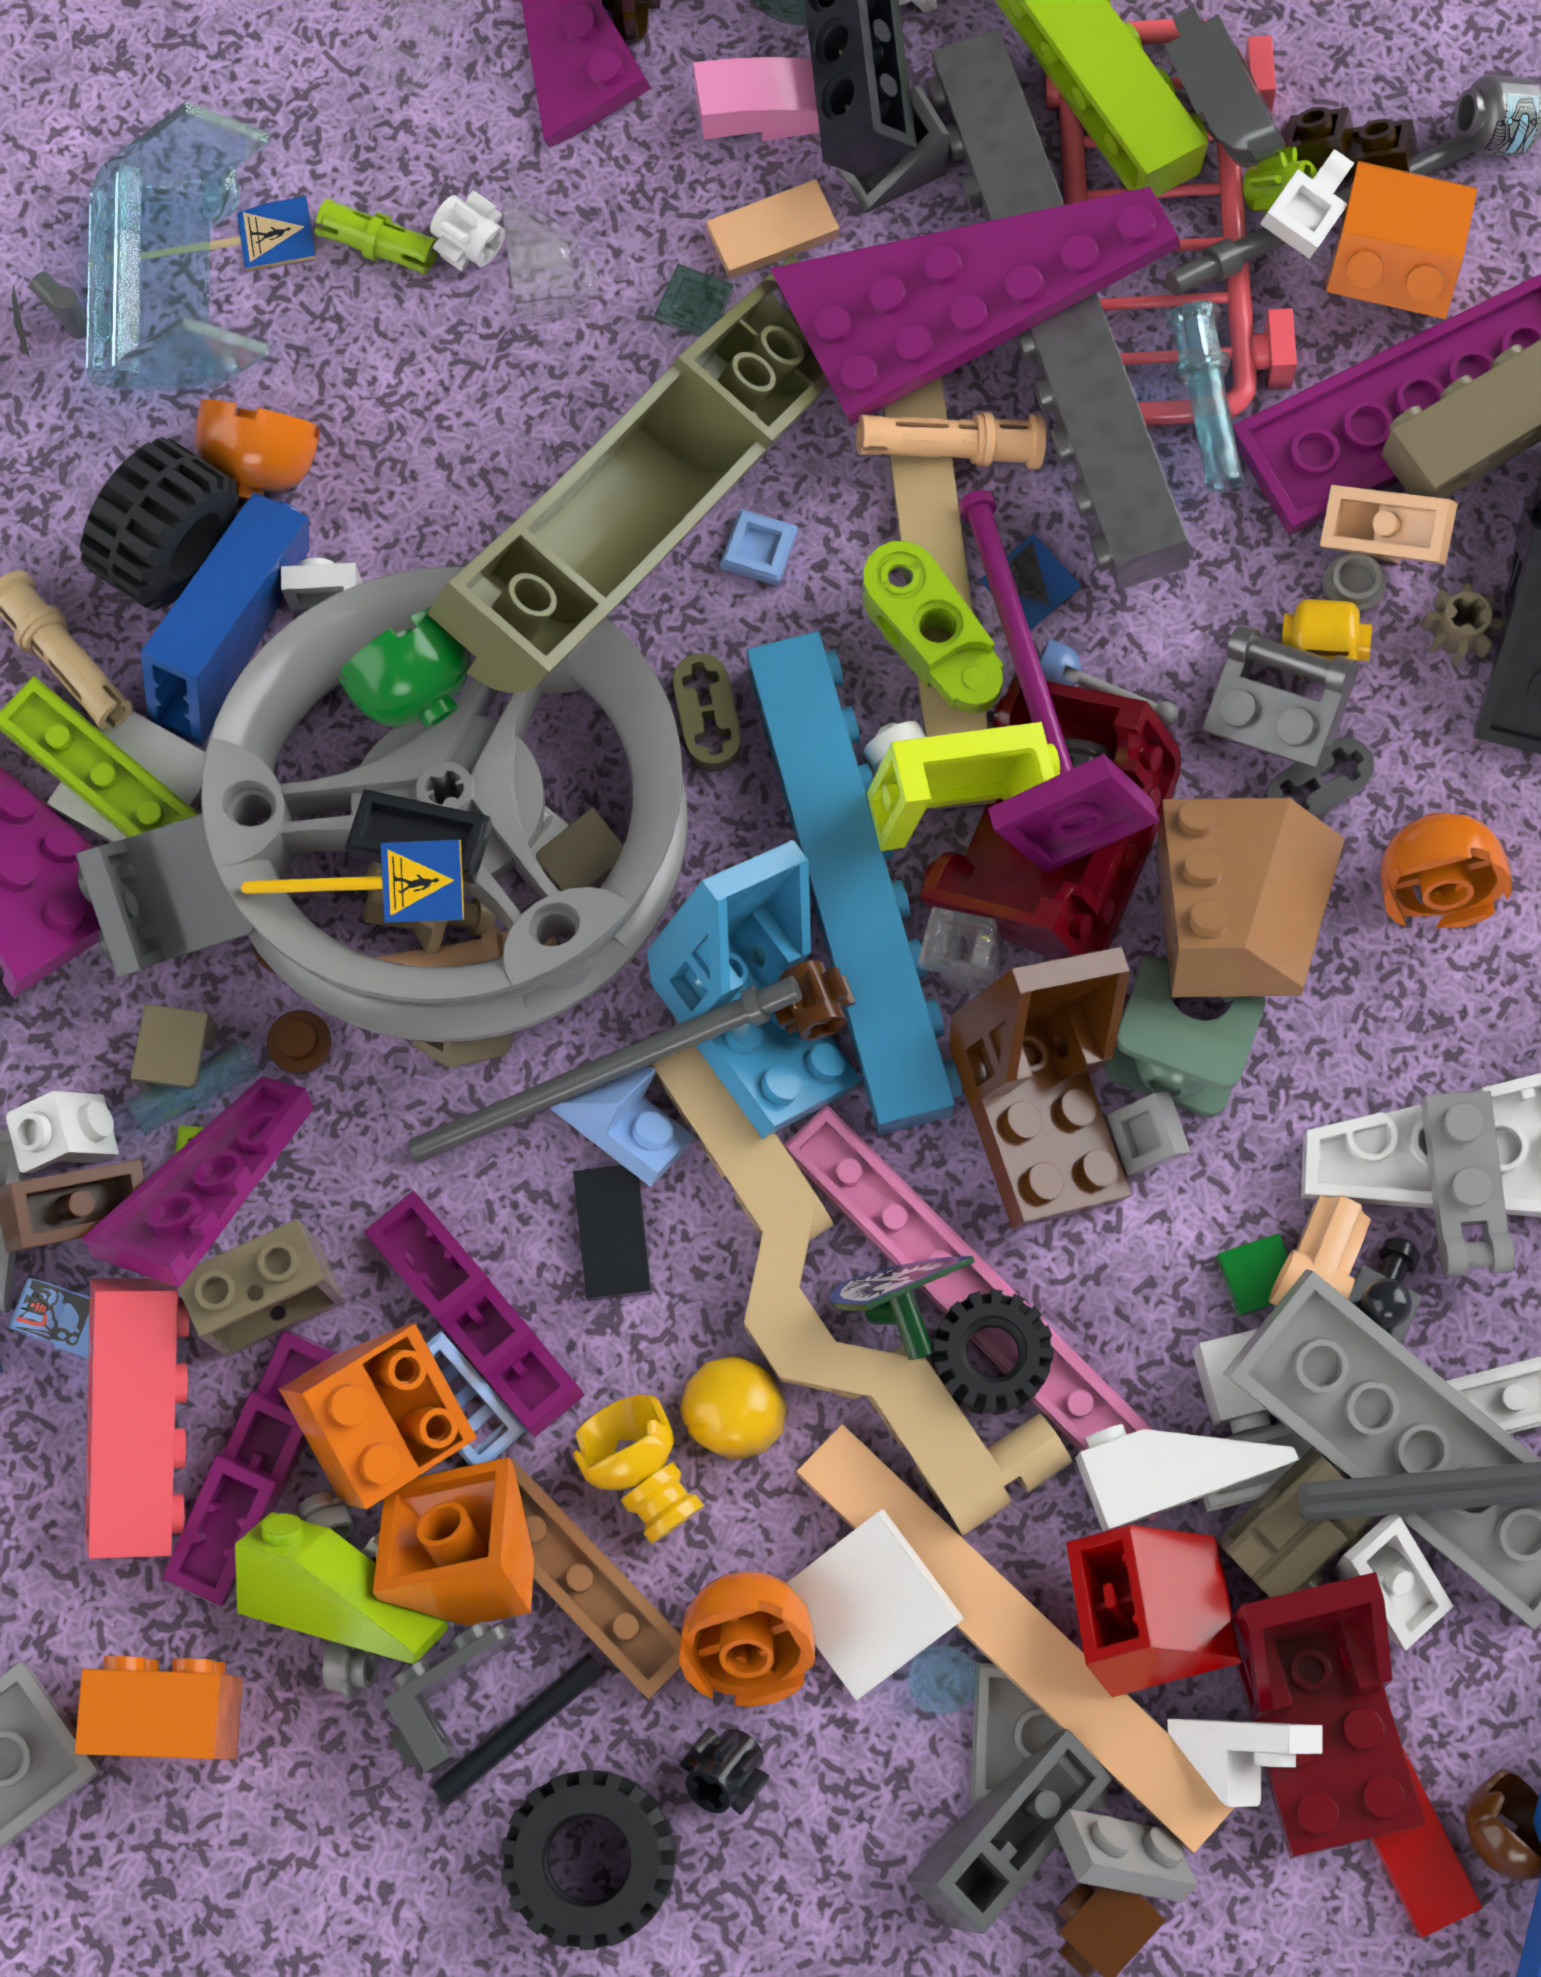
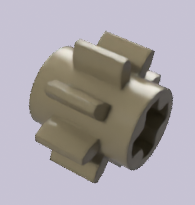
M1465 583L1462 590L1452 597L1442 589L1438 591L1432 602L1436 611L1426 613L1421 622V628L1427 631H1434L1435 640L1429 651L1436 653L1443 649L1447 653L1453 654V662L1457 666L1460 665L1466 653L1470 651L1484 659L1493 647L1488 637L1498 636L1504 626L1503 620L1492 617L1491 605L1495 600V596L1483 597L1479 593L1473 592L1470 583ZM1467 619L1472 625L1465 624L1459 628L1453 621L1459 623Z

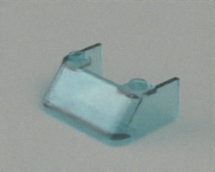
M185 101L109 159L99 169L91 189L89 215L86 371L91 383L116 391L215 389L268 356V344L209 325L210 229L234 212L240 195L239 186L236 183V168L269 144L268 132Z

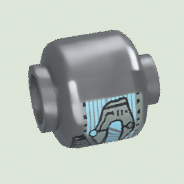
M1499 75L1481 76L1472 83L1469 89L1463 91L1458 99L1455 109V128L1457 134L1465 139L1471 152L1477 154L1512 157L1524 155L1533 148L1538 138L1541 137L1540 87L1530 78Z

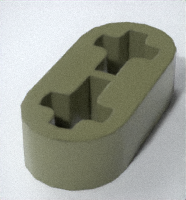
M706 653L693 654L685 657L677 665L673 674L674 695L685 747L690 760L698 768L706 771H721L729 768L738 759L741 752V731L729 676L724 664L716 657ZM696 671H704L706 678L709 680H718V682L711 684L709 687L710 705L700 706L695 688H684V685L692 683V673ZM714 718L719 736H730L731 740L722 743V753L710 755V750L707 746L696 745V743L705 740L703 720Z

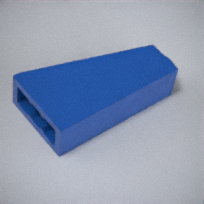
M253 492L140 652L148 720L177 736L203 747L229 691L250 661L284 598L281 590V566H297L301 560L305 559L309 552V516L300 513L286 502H275Z

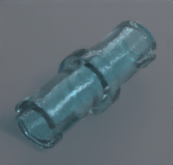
M240 1039L231 1047L201 1062L197 1086L194 1089L157 1085L126 1101L139 1122L142 1131L147 1136L151 1134V1131L196 1107L199 1112L210 1108L209 1101L261 1074L256 1064L252 1061V1057L245 1044Z

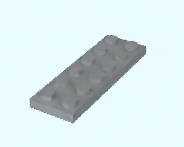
M1305 1269L1223 1372L1227 1378L1349 1479L1541 1462L1539 1458L1317 1273L1309 1269ZM1541 1501L1397 1514L1402 1518L1407 1527L1524 1624L1534 1630L1541 1623Z

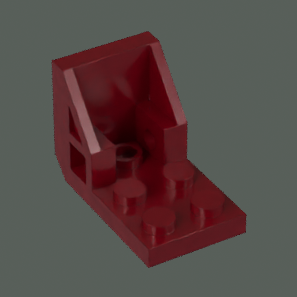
M1373 1572L1241 1605L1233 1618L1242 1663L1236 1664L1235 1667L1250 1721L1322 1725V1754H1296V1767L1263 1766L1290 1859L1425 1825V1819L1385 1691V1687L1393 1681L1385 1600L1377 1573Z

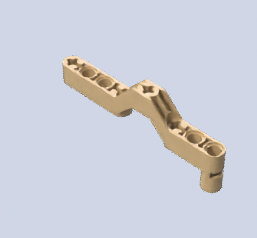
M696 1046L648 1065V1067L656 1069L654 1077L686 1125H692L702 1141L700 1146L721 1178L726 1176L737 1194L735 1199L761 1236L744 1319V1328L778 1381L832 1392L841 1397L854 1400L861 1395L867 1396L901 1448L905 1446L917 1465L915 1467L916 1472L936 1502L943 1503L954 1520L951 1523L961 1537L1012 1504L1004 1487L1015 1479L1029 1493L1072 1464L1071 1457L1064 1444L1041 1414H1036L986 1448L926 1357L908 1360L903 1344L891 1352H885L836 1342L800 1289L809 1241L831 1228L833 1222L775 1133L762 1139Z

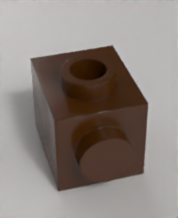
M1078 1883L1055 1909L1064 1918L1054 1929L1065 1940L1057 1952L1083 1977H1092L1096 1971L1102 1977H1116L1164 1924L1166 1919L1140 1894L1094 1885L1091 1888L1088 1884Z

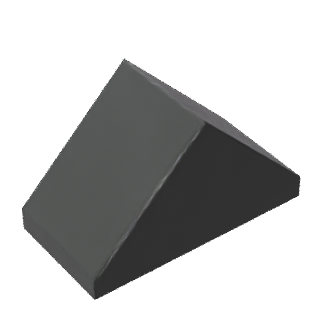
M913 86L910 89L917 148L867 179L839 169L865 213L946 175L950 134L919 86Z

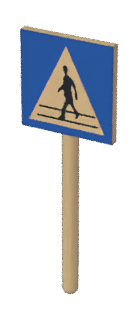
M307 196L269 202L238 212L240 236L119 258L115 260V263L136 262L242 245L246 272L317 259Z

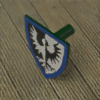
M973 1256L935 1258L879 1270L841 1282L832 1290L829 1299L831 1305L836 1309L864 1311L867 1321L871 1324L897 1325L908 1360L919 1359L931 1354L933 1349L913 1290L974 1263L975 1260Z

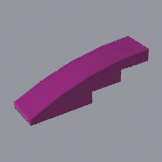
M414 1190L363 1231L534 1438L585 1396L576 1382L541 1343L531 1328Z
M291 1330L282 1332L257 1391L250 1392L224 1452L216 1455L161 1579L219 1606L225 1605L236 1585L235 1543L269 1513L274 1511L307 1443L303 1432L279 1389L339 1352Z

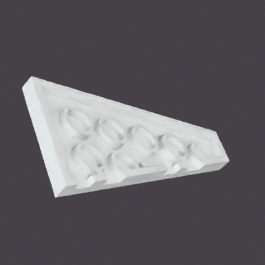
M1541 1073L1482 1087L1478 1090L1491 1091L1506 1215L1541 1217ZM1421 1105L1388 1113H1375L1307 1130L1303 1135L1301 1199L1317 1200L1320 1195L1326 1197L1342 1195L1357 1203L1434 1209Z

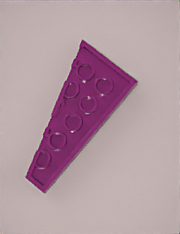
M1151 187L778 266L770 268L845 415L850 424L853 425L859 421L861 414L871 415L1180 248L1181 245L1178 234Z
M0 766V966L4 971L2 982L12 998H14L99 942V930L101 927L93 904L85 898L78 882V869L80 866L76 857V853L94 848L95 846Z

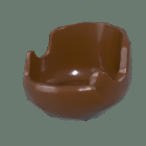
M1503 1768L1478 1786L1468 1799L1465 1809V1827L1469 1841L1474 1851L1487 1867L1510 1880L1540 1879L1541 1843L1533 1825L1539 1796L1519 1775ZM1502 1814L1518 1825L1515 1833L1497 1818L1498 1815Z

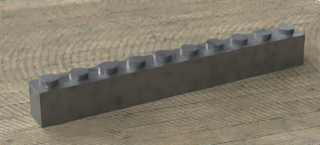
M1000 29L931 51L935 76L926 78V84L936 113L946 111L951 123L945 126L950 134L948 150L953 162L963 159L968 174L960 177L970 210L973 211L981 208L984 219L988 222L1064 205ZM1095 293L1017 335L1016 339L1024 361L1035 359L1040 376L1033 378V385L1042 412L1054 411L1059 428L1051 430L1059 461L1062 466L1072 463L1078 480L1071 482L1070 488L1078 514L1081 519L1091 516L1097 534L1089 536L1096 565L1100 572L1110 569L1117 590H1121L1189 568V543L1098 294Z

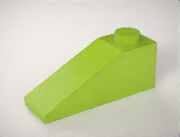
M271 1512L235 1543L237 1614L413 1665L448 1631V1620L379 1601L373 1594L376 1563L328 1527L303 1521L293 1514Z

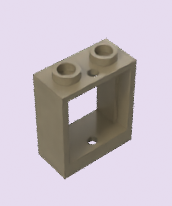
M295 1219L198 1264L182 1286L178 1287L199 1338L225 1357L232 1356L346 1303L321 1244L299 1219ZM276 1306H282L285 1309V1316L281 1320H273L271 1317L272 1309Z

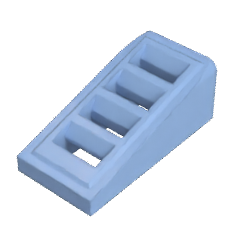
M436 1330L425 1342L434 1359L442 1355L449 1362V1365L441 1371L447 1383L451 1382L458 1374L466 1381L467 1384L454 1395L460 1407L462 1408L476 1394L485 1403L467 1419L473 1431L477 1430L493 1414L503 1423L476 1448L473 1449L468 1444L457 1452L469 1466L493 1461L527 1429L442 1331ZM505 1425L507 1429H505L498 1437H496Z

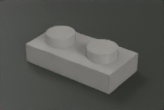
M1068 1809L1054 1826L1074 1876L1079 1883L1183 1903L1198 1886L1184 1856L1185 1852L1181 1842L1162 1827H1153Z

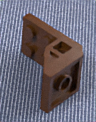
M1122 947L1012 968L952 1014L949 1049L1012 1229L1109 1206L1132 1196L1089 1077L1091 1073L1114 1058L1130 975V969Z

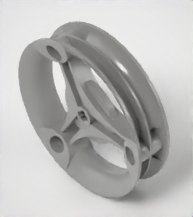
M456 566L423 568L393 573L363 582L336 593L311 607L287 624L261 648L244 668L229 691L215 720L207 745L202 772L201 805L204 830L210 853L225 889L240 913L255 929L247 936L259 955L280 979L297 994L322 1011L353 1026L377 1034L414 1041L459 1042L503 1036L538 1025L568 1011L591 997L614 979L635 958L651 937L666 912L679 880L685 856L688 829L687 799L682 776L681 747L676 721L668 698L655 672L638 648L607 618L535 688L513 693L498 722L485 716L499 690H494L473 679L461 697L456 701L459 708L438 725L426 729L420 720L405 727L394 728L373 746L360 767L348 772L311 781L279 784L273 770L285 743L310 709L328 692L340 684L337 677L343 676L340 670L344 664L359 650L390 628H392L395 634L406 628L415 629L416 626L409 617L433 605L446 584L464 568ZM583 689L605 711L622 741L632 781L631 819L620 856L600 888H570L559 892L543 872L531 851L544 818L545 793L538 764L531 751L523 742V738L531 715L542 694H562ZM367 789L491 817L493 827L475 884L463 882V891H467L480 900L507 927L509 933L504 943L503 956L461 966L426 967L405 965L361 953L338 942L314 925L297 907L288 893L245 894L241 891V884L245 881L282 880L290 867L293 855L321 851L347 852L345 845L363 790ZM352 810V815L301 821H293L292 817ZM262 819H268V821L261 825L251 826ZM375 863L382 870V864ZM513 868H515L539 899L538 902L534 903L522 914L496 882V879L502 877ZM556 935L571 937L569 941L561 945H544L549 938Z

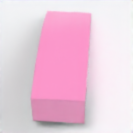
M751 57L693 62L694 86L703 140L761 132L762 141L820 133L811 59Z

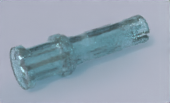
M1197 301L1174 308L1168 312L1165 320L1167 329L1174 332L1179 355V360L1174 364L1176 377L1180 379L1181 383L1188 386L1205 476V490L1208 492L1226 491L1223 475L1225 480H1229L1231 489L1237 488L1245 482L1244 474L1241 472L1223 379L1228 373L1230 360L1228 353L1220 348L1216 323L1221 318L1219 305L1210 301Z

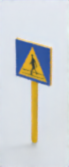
M461 840L381 843L382 876L245 881L241 884V891L245 894L383 889L384 923L464 920Z

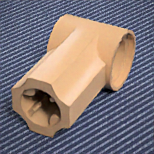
M1320 1195L1313 1205L1296 1250L1293 1249L1275 1281L1269 1296V1303L1277 1306L1305 1269L1317 1273L1345 1298L1349 1299L1355 1281L1349 1275L1371 1221L1363 1212L1361 1204L1342 1195L1337 1197Z

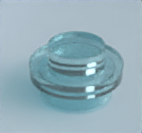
M939 1645L924 1650L915 1658L909 1670L908 1683L914 1700L923 1709L935 1714H950L960 1710L969 1702L975 1690L976 1675L971 1661L963 1652L951 1646Z

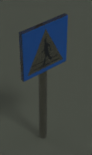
M964 521L971 529L970 522ZM1034 533L1010 554L1004 548L1030 631L1082 588L1081 584ZM984 575L980 581L991 593L987 577Z

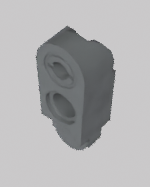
M1192 4L1172 16L1180 37L1166 44L1165 48L1197 116L1204 123L1206 129L1209 130L1216 143L1220 141L1235 164L1245 168L1253 166L1286 148L1282 135L1265 100L1219 14L1204 21L1195 4Z

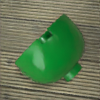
M431 607L409 617L416 626L415 629L406 628L395 634L392 628L380 634L345 663L340 670L343 676L337 677L344 691L366 717L383 726L405 727L421 720L425 728L429 729L447 719L459 708L453 698L467 682L468 674L466 672L470 668L469 651L427 614Z

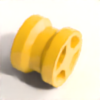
M674 1462L650 1476L620 1500L628 1512L636 1513L645 1524L643 1534L651 1545L668 1535L704 1507V1504L696 1494L687 1493L681 1485V1472Z

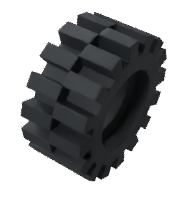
M991 1289L988 1294H980V1291L969 1294L967 1299L962 1302L957 1301L949 1308L946 1316L942 1318L933 1342L932 1363L938 1377L959 1406L964 1404L972 1408V1412L982 1414L983 1411L993 1412L994 1415L1005 1414L1007 1410L1013 1408L1017 1410L1024 1406L1038 1393L1051 1371L1050 1366L1054 1358V1347H1051L1050 1341L1052 1333L1049 1325L1045 1326L1040 1318L1042 1316L1041 1312L1035 1306L1032 1308L1023 1303L1025 1298L1015 1293L1013 1297L1003 1295V1290ZM993 1327L1004 1330L1010 1334L1017 1345L1018 1360L1016 1366L1004 1376L997 1378L985 1377L977 1373L968 1361L966 1353L967 1343L972 1335L984 1328Z

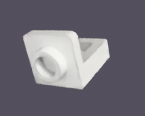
M308 558L301 560L297 566H281V590L290 610L310 609L336 593L363 583L355 562L334 563L325 558Z
M51 1091L9 1111L6 1115L18 1168L22 1173H34L58 1161L98 1163L119 1155L113 1132V1118L102 1094Z

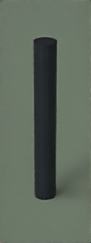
M589 1653L584 1655L431 1785L434 1792L448 1807L604 1675V1671Z

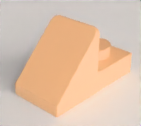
M1331 485L1320 547L1345 553L1366 554L1374 559L1399 563V560L1402 559L1446 565L1458 503L1444 498Z

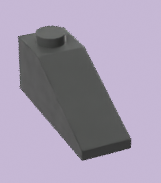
M1061 1729L952 1825L907 1877L906 1881L951 1928L984 1934L1060 1843L1054 1829L1055 1824L1068 1809L1086 1812L1110 1783L1113 1776L1068 1729Z

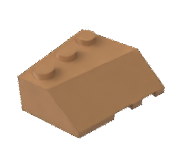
M1291 798L1162 799L1156 851L1172 997L1302 996L1345 838Z

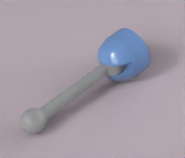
M1049 638L1039 660L1046 681L1075 686L1077 683L1094 691L1148 701L1164 726L1172 725L1177 720L1178 709L1174 703L1163 701L1158 704L1081 672V661L1075 650Z

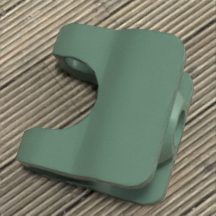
M1148 954L1143 961L1121 1018L1114 1058L1105 1064L1104 1072L1110 1081L1145 1095L1170 1091L1176 1107L1207 1118L1218 1116L1225 1109L1232 1089L1242 1076L1266 1005V998L1263 996L1234 997L1228 1011L1217 1019L1206 1021L1192 1019L1181 1013L1172 1001L1169 992L1168 960Z

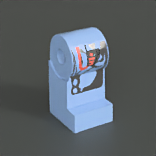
M28 1278L8 1328L52 1344L56 1349L88 1360L90 1296Z

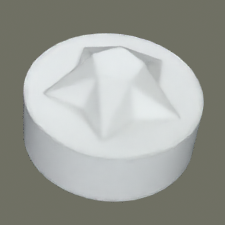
M907 721L900 724L889 723L879 729L875 738L866 745L863 753L874 773H877L891 742L924 738L926 736L917 721Z

